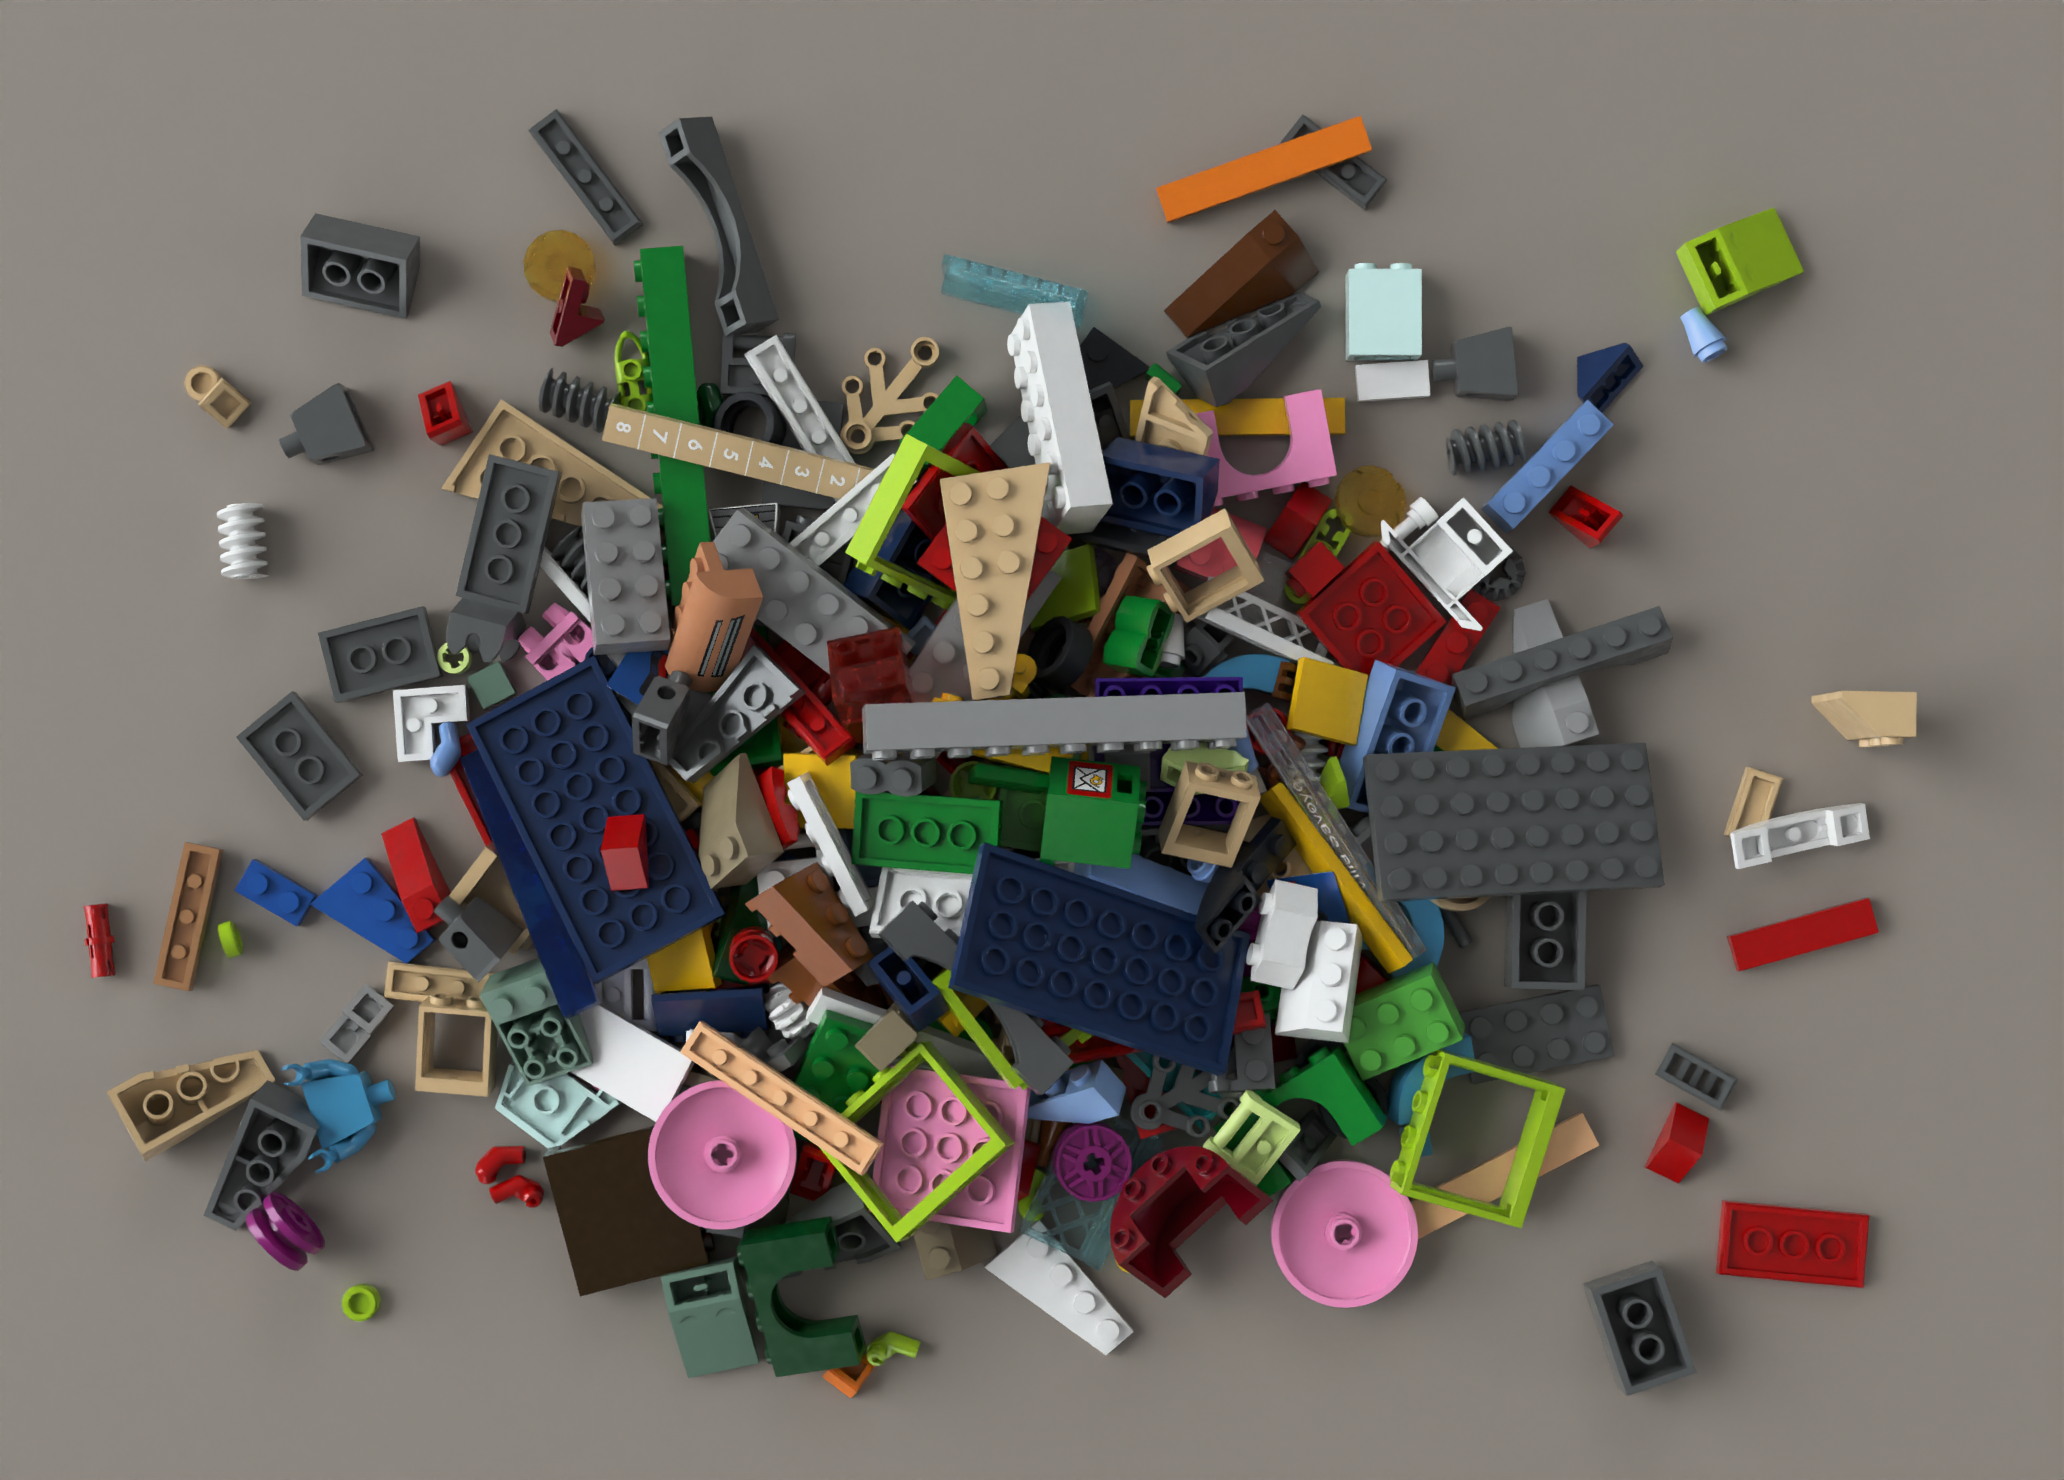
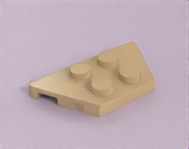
M1154 376L1148 381L1135 441L1207 456L1213 431L1165 383Z

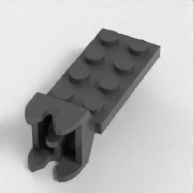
M489 454L456 596L462 599L450 612L446 630L447 646L453 654L458 655L467 646L469 651L474 654L480 651L483 662H490L498 655H500L501 661H508L519 651L521 644L518 638L525 632L526 628L522 613L529 614L562 472Z

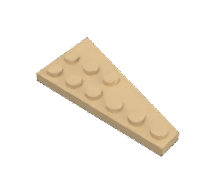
M502 399L441 488L444 491L478 499L488 456L491 454L562 472L551 518L556 521L582 526L581 511L583 502L650 499L649 496ZM657 502V507L663 508V506ZM660 530L661 544H666L665 530Z
M1050 462L940 479L973 701L1010 696Z

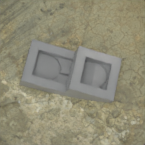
M365 984L342 1010L343 1014L319 1042L343 1062L350 1064L390 1014L394 1005L369 985Z

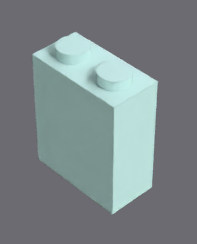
M1374 263L1355 264V269H1349L1345 276L1346 361H1417L1422 355V269H1412V264L1409 263L1391 264L1390 269H1376V264Z

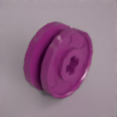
M1103 1122L1091 1124L1074 1123L1063 1130L1054 1144L1051 1156L1053 1171L1064 1189L1075 1198L1089 1202L1107 1200L1120 1192L1124 1183L1129 1179L1132 1167L1130 1149L1116 1130ZM1093 1153L1096 1158L1100 1159L1095 1160L1097 1164L1095 1167L1089 1168L1087 1164L1083 1163L1088 1162L1086 1156Z
M272 1192L263 1200L265 1210L255 1208L246 1216L247 1226L257 1242L269 1255L288 1269L299 1271L308 1263L306 1252L315 1255L325 1247L324 1237L303 1209L283 1194Z

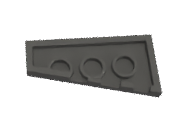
M753 645L680 737L669 764L685 781L695 783L802 697L806 691L762 648Z

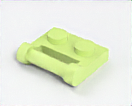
M1246 1090L1240 1097L1241 1103L1218 1133L1214 1137L1210 1136L1203 1144V1148L1209 1149L1221 1156L1250 1181L1258 1185L1301 1131L1298 1122L1263 1101L1258 1094L1251 1090ZM1252 1112L1260 1116L1234 1151L1226 1147Z

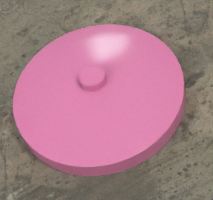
M709 1081L682 1092L662 1111L654 1125L649 1140V1171L654 1187L663 1202L682 1219L709 1229L738 1228L762 1218L783 1198L795 1171L796 1141L791 1127L723 1081Z
M1351 1159L1329 1160L1316 1164L1310 1173L1300 1181L1294 1178L1292 1183L1283 1190L1272 1215L1271 1243L1276 1261L1282 1273L1303 1295L1327 1306L1341 1308L1358 1307L1384 1297L1398 1286L1406 1276L1413 1263L1417 1249V1220L1408 1197L1401 1195L1390 1187V1176L1387 1173L1362 1161Z

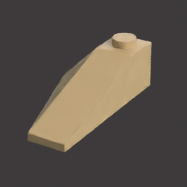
M254 1050L214 1058L212 1061L192 1065L184 1064L176 1066V1068L157 1072L140 1073L107 1091V1094L146 1162L250 1099L267 1080L275 1083L276 1080L260 1052Z

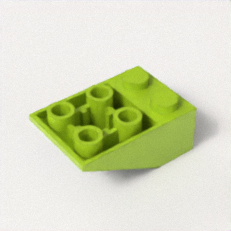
M1775 207L1719 227L1684 243L1676 251L1705 316L1804 272Z

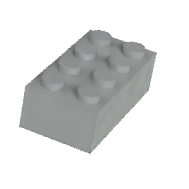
M657 498L583 502L581 522L594 655L667 650L670 643V630Z

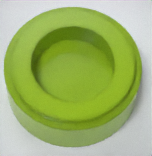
M232 921L219 924L218 933L227 957L231 959L242 955L244 947L236 924Z
M366 1283L352 1286L345 1292L342 1298L343 1312L349 1319L357 1322L366 1321L378 1312L381 1304L379 1292L372 1285Z

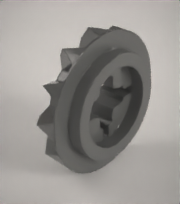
M1510 547L1513 552L1504 559L1505 562L1502 570L1510 580L1499 577L1489 585L1492 574L1490 572L1472 587L1474 591L1488 600L1499 601L1513 596L1522 587L1526 571L1523 558L1513 547Z

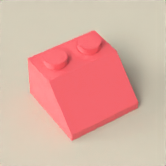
M1213 507L1211 515L1221 510ZM1228 513L1257 560L1267 528ZM1220 537L1179 559L1174 569L1207 582L1209 576L1216 577L1237 566V563Z

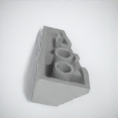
M1548 599L1513 610V654L1563 638ZM1578 674L1550 683L1513 700L1512 726L1519 748L1564 746L1599 735L1589 700Z

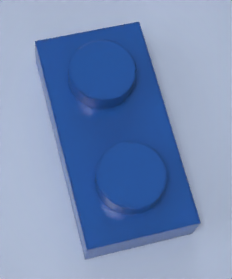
M252 859L234 890L296 927L302 924L312 907L310 903L318 896L316 893L257 859Z

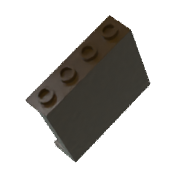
M654 1126L566 1149H561V1145L547 1148L543 1155L580 1297L709 1263L710 1251L715 1250L712 1233L706 1232L707 1229L704 1230L703 1227L694 1225L675 1214L663 1202L654 1187L648 1165L649 1140Z

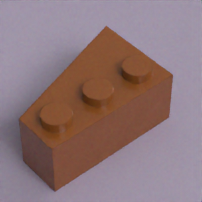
M818 862L773 885L745 903L752 912L758 910L772 924L769 930L776 937L782 935L795 949L793 955L823 987L874 958Z
M787 943L778 954V963L775 971L767 979L773 984L780 981L792 991L789 994V998L793 1002L798 1004L803 1001L810 1007L822 985L793 955L795 949L790 943ZM854 971L826 986L828 989L883 1008L876 991L867 987Z

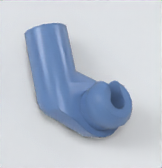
M444 722L439 725L441 743L430 759V767L433 773L439 777L450 774L452 768L461 757L458 729L454 722Z

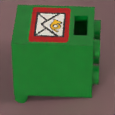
M1052 756L1040 862L1054 866L1055 860L1130 869L1132 854L1139 855L1141 826L1144 823L1147 781H1140L1141 766Z

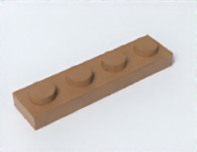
M184 842L153 984L184 991H193L224 849Z

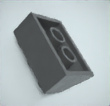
M315 213L300 236L302 296L407 319L420 269V236Z

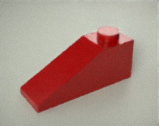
M414 817L381 833L401 901L416 933L431 930L445 923L433 910L451 892Z

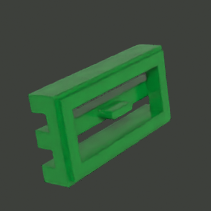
M977 763L970 769L968 776L969 784L1040 794L1041 791L1043 792L1044 789H1047L1049 780L1047 773Z

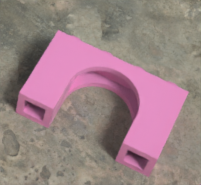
M1321 389L1283 396L1290 430L1289 450L1283 461L1276 468L1263 474H1245L1234 469L1226 461L1221 451L1214 411L1196 413L1213 431L1207 456L1220 459L1218 493L1213 507L1223 505L1222 498L1237 495V501H1245L1258 498V491L1272 488L1273 494L1294 491L1293 484L1308 481V487L1330 483L1329 477L1336 476L1337 472Z

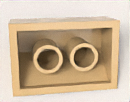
M1837 691L1811 696V704L1846 740H1859V747L1877 748L1881 746L1903 745L1904 738L1916 737L1917 692Z

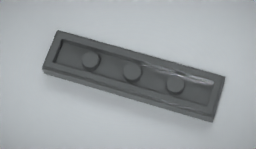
M557 109L528 130L615 246L644 225Z

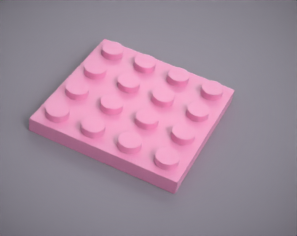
M917 1068L882 1099L877 1139L883 1142L884 1145L875 1157L872 1180L902 1217H904L991 1139L935 1070ZM958 1073L1015 1144L929 1221L1007 1233L1014 1232L1031 1088L1028 1087L1023 1090L1018 1086L1016 1089H1011L1003 1079Z

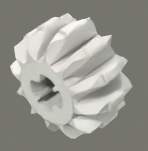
M779 982L765 994V1009L770 1014L769 1019L774 1022L776 1030L782 1031L785 1038L794 1040L801 1036L805 1039L817 1030L818 1025L806 1021L809 1006L803 1001L798 1004L793 1002L789 998V994L792 991Z

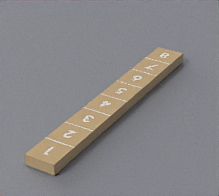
M613 403L609 405L602 441L841 499L875 469Z

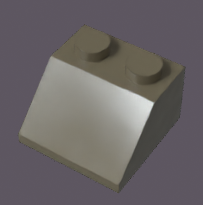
M927 1221L913 1234L926 1280L962 1271L998 1255L992 1232L987 1229Z

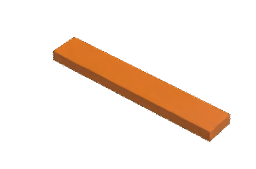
M1360 115L1157 187L1156 191L1168 224L1372 152V147Z

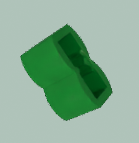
M1126 595L1116 612L1115 630L1111 633L1104 646L1103 663L1117 672L1151 678L1160 664L1163 643L1171 632L1175 613L1161 600Z

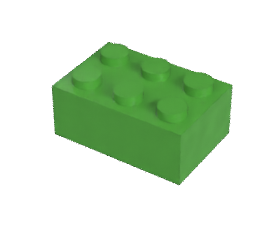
M1432 962L1356 994L1349 1043H1344L1362 1081L1463 1040L1465 1024L1435 963Z

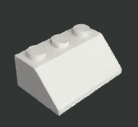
M1329 921L1315 922L1308 943L1304 972L1293 990L1281 987L1275 1028L1276 1035L1349 1043L1363 935L1357 924Z

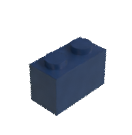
M888 947L868 962L877 981L918 1032H921L949 1010L940 991L912 957L903 961Z

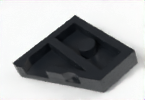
M1095 327L1092 328L1080 345L1089 390L1108 381L1111 382L1115 390L1121 387L1122 384L1146 374L1150 366Z

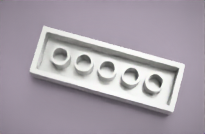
M1070 302L1028 304L1021 318L1018 319L1013 332L1008 336L1007 346L1010 356H1014L1015 386L1017 389H1021L1023 399L1021 403V416L1023 421L1028 423L1030 433L1028 436L1029 453L1031 456H1034L1036 464L1050 462L1042 517L1065 534L1092 532L1113 502Z

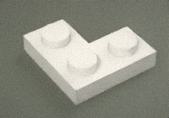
M468 685L393 690L398 762L427 761L431 759L436 751L434 724L470 721Z

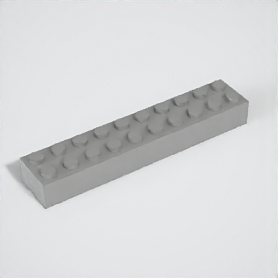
M1245 692L865 704L862 708L864 754H872V761L895 760L897 753H910V759H932L935 757V752L947 751L948 758H967L973 755V750H985V757L1008 756L1007 754H1011V749H1022L1023 756L1045 755V753H1049V748H1059L1060 754H1081L1087 751L1088 746H1097V753H1116L1124 750V745H1134V752L1156 751V749H1162V744H1171V751L1193 750V748H1199V743H1207L1208 749H1229L1230 747L1237 746V740L1247 738Z

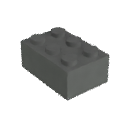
M1586 892L1506 896L1504 986L1511 989L1585 990Z
M1649 1261L1583 1283L1617 1386L1626 1396L1697 1373L1662 1268L1659 1265Z

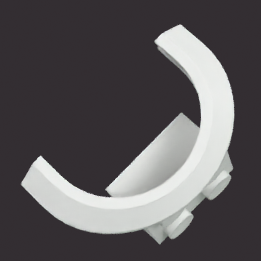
M1464 497L1409 547L1382 520V541L1411 570L1462 628L1481 631L1483 627L1458 600L1510 555L1513 550Z

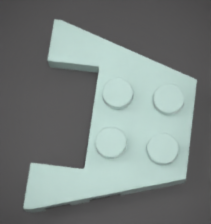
M512 1059L511 1064L508 1066L495 1109L546 1148H551L559 1145L563 1146L622 1102L602 1090L596 1093L569 1072L527 1086Z

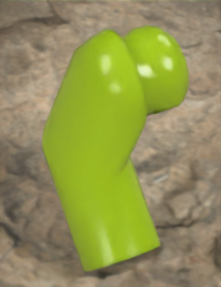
M890 1331L871 1341L867 1347L866 1358L874 1366L884 1364V1360L895 1353L915 1359L921 1341Z

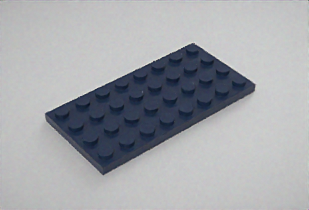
M596 656L579 663L467 723L466 726L593 983L599 984L726 916L727 913L715 889H710L706 875L702 871L700 859L650 760L633 753L632 725L615 691L607 686L609 679ZM645 814L649 888L611 891L601 854L607 818Z
M983 843L979 846L948 988L1220 1076L1225 1074L1227 1070L1250 934L1237 929L1221 949L1214 954L1210 952L1195 930L1197 915L1006 849Z

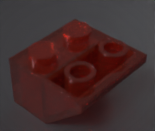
M899 626L827 641L832 699L842 725L861 722L862 708L865 704L914 703L912 680Z

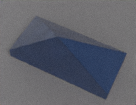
M1621 343L1577 357V392L1582 403L1589 400L1603 413L1643 367L1632 347L1627 343Z

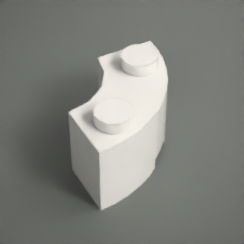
M1275 879L1270 892H1264L1261 896L1262 901L1259 903V914L1262 915L1255 943H1251L1248 948L1246 963L1252 966L1251 981L1293 990L1305 970L1308 943L1318 918V889Z

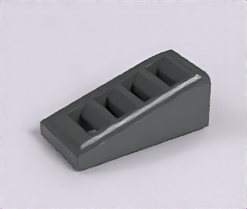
M1674 1043L1670 1046L1655 1073L1660 1078L1720 1111L1738 1081L1732 1075ZM1678 1055H1680L1685 1060L1674 1077L1668 1073ZM1693 1062L1698 1067L1689 1083L1686 1084L1682 1079ZM1706 1069L1711 1074L1702 1091L1695 1089V1086ZM1720 1077L1724 1079V1082L1715 1098H1712L1708 1094L1716 1079Z

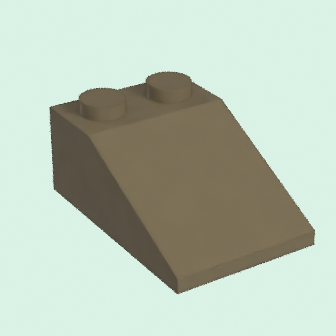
M740 753L703 787L698 857L710 889L745 885L784 852L746 753Z

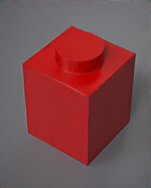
M1319 541L1284 574L1289 578L1286 584L1290 590L1299 598L1304 595L1309 600L1345 567Z

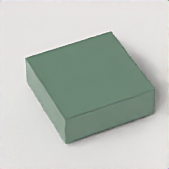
M500 661L467 677L483 710H487L517 694Z

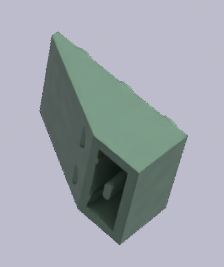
M555 953L489 976L479 996L527 1086L593 1064V1057L571 984Z
M737 1255L709 1261V1263L661 1276L669 1318L688 1378L759 1363Z

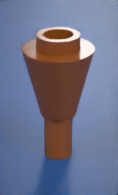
M1041 1120L1037 1166L1047 1167L1056 1140L1063 1130L1072 1125V1122Z

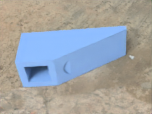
M1102 1059L1082 1064L1076 1068L1066 1070L1043 1095H1037L1031 1089L1027 1119L1091 1124L1118 1116L1127 1087Z

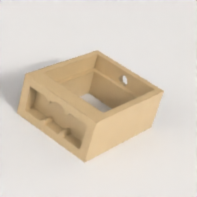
M1226 508L1147 550L1151 564L1146 568L1152 581L1156 586L1160 584L1164 586L1167 592L1163 595L1169 608L1173 613L1179 611L1186 623L1264 582L1257 560ZM1221 537L1236 561L1237 566L1184 593L1168 565Z
M1186 761L1158 830L1161 853L1232 868L1261 799L1257 777L1242 770L1231 771L1217 768L1209 763L1198 764ZM1195 792L1240 801L1227 833L1183 824Z
M435 993L431 994L430 997H427L419 1005L415 1091L488 1097L495 1088L498 1030L480 996H471L467 1000L453 999L451 994ZM436 1013L485 1017L482 1072L433 1068Z

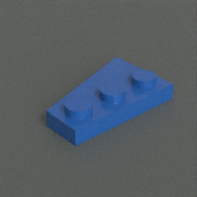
M369 858L361 860L310 903L316 909L406 964L413 961L437 940L429 930L416 933L400 895Z

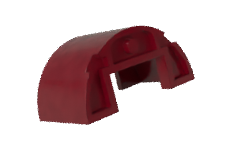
M1182 1146L1158 1153L1143 1164L1122 1187L1110 1224V1242L1114 1257L1119 1266L1166 1298L1192 1275L1176 1251L1181 1244L1226 1204L1230 1206L1237 1218L1247 1225L1273 1200L1221 1156L1209 1149L1198 1146Z

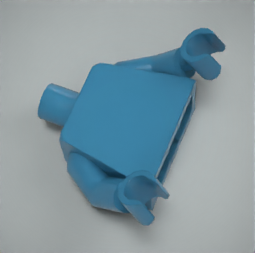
M325 1059L305 1063L303 1067L298 1064H287L282 1068V1070L294 1069L296 1071L295 1080L285 1082L284 1085L297 1086L301 1084L310 1114L313 1115L319 1125L317 1135L322 1149L315 1151L308 1158L310 1160L315 1156H321L324 1159L325 1165L315 1171L317 1174L328 1170L332 1166L333 1161L338 1163L358 1153L376 1131L375 1123L382 1119L379 1105L396 1099V1092L390 1079L372 1084L369 1073L367 1071L358 1072V1069L353 1064Z

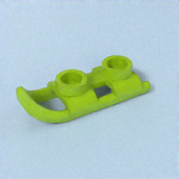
M623 331L617 341L614 355L618 391L621 392L619 404L647 412L646 402L653 401L652 388H646L647 394L640 395L639 382L644 381L643 366H650L648 352L642 353L640 338L630 331ZM626 339H631L638 346L642 359L622 361V349ZM624 383H629L630 396L626 397Z

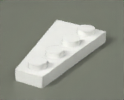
M1041 1219L1031 1225L984 1266L988 1271L1104 1355L1110 1353L1134 1332L1132 1327Z

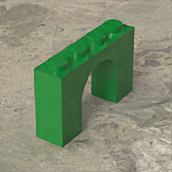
M1339 1045L1330 1051L1326 1046L1319 1049L1308 1057L1310 1063L1301 1069L1294 1065L1278 1076L1280 1081L1275 1084V1090L1253 1091L1274 1108L1282 1102L1294 1098H1305L1318 1102L1330 1112L1352 1146L1382 1129L1388 1119ZM1232 1104L1223 1109L1227 1116L1233 1112ZM1252 1112L1226 1147L1234 1151L1260 1116ZM1219 1118L1213 1127L1216 1133H1218L1227 1120ZM1277 1160L1257 1186L1271 1196L1291 1184L1295 1177Z

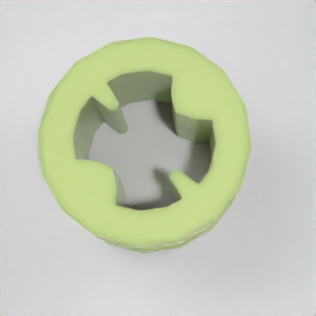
M447 643L440 647L437 653V661L442 670L451 674L465 673L473 661V655L467 646L460 652L464 655L463 662L458 661L460 666L454 668L453 663L446 661L447 654L452 655Z

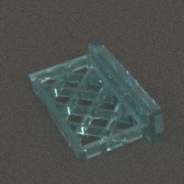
M944 254L942 261L944 281L941 294L1021 315L1028 304L1070 302L1075 327L1080 329L1089 295L1087 290Z
M1120 1116L1108 1118V1120L1117 1124L1111 1126V1128L1116 1131L1127 1128L1137 1133L1129 1147L1132 1160L1130 1179L1143 1164L1158 1153L1164 1139L1159 1134L1140 1139L1137 1127L1133 1122ZM1107 1119L1102 1120L1103 1123L1108 1125ZM1089 1154L1087 1156L1088 1162L1084 1164H1087L1089 1168H1093L1097 1165L1095 1160L1100 1158L1093 1160L1092 1155ZM1051 1163L1019 1231L1100 1271L1111 1249V1218L1121 1191L1107 1200H1102L1099 1212L1085 1217L1080 1200L1073 1195L1052 1201L1049 1189L1052 1182L1058 1180L1053 1171ZM1046 1197L1048 1204L1041 1206ZM1075 1201L1080 1219L1061 1225L1055 1208ZM1051 1210L1056 1228L1045 1232H1039L1031 1228L1037 1214ZM1094 1221L1089 1230L1087 1223ZM1083 1225L1086 1238L1080 1250L1067 1245L1063 1232ZM1059 1234L1061 1241L1054 1239L1051 1236Z

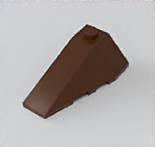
M1274 210L1175 299L1164 312L1184 336L1189 338L1204 330H1209L1226 323L1230 319L1253 312L1262 306L1293 295L1319 271L1299 236L1280 214Z

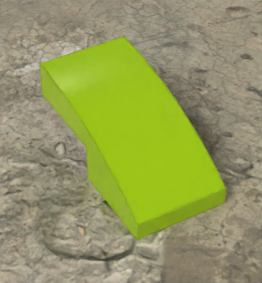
M1337 756L1331 757L1327 761L1317 788V814L1322 817L1321 825L1326 824L1331 832L1328 833L1323 828L1324 832L1327 833L1325 834L1326 838L1340 835L1336 810L1350 806L1346 780Z

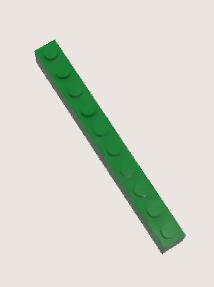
M683 246L640 249V260L634 261L635 282H643L644 295L637 296L638 316L639 318L646 317L647 331H640L642 353L649 352L650 366H643L645 388H652L653 401L646 402L647 412L699 425ZM651 453V459H659L660 472L653 473L655 495L662 494L663 508H658L660 530H665L666 544H661L663 566H668L670 580H665L667 602L672 601V609L675 611V607L679 606L682 598L683 583L687 582L690 574V561L692 558H695L699 543L710 542L703 465Z

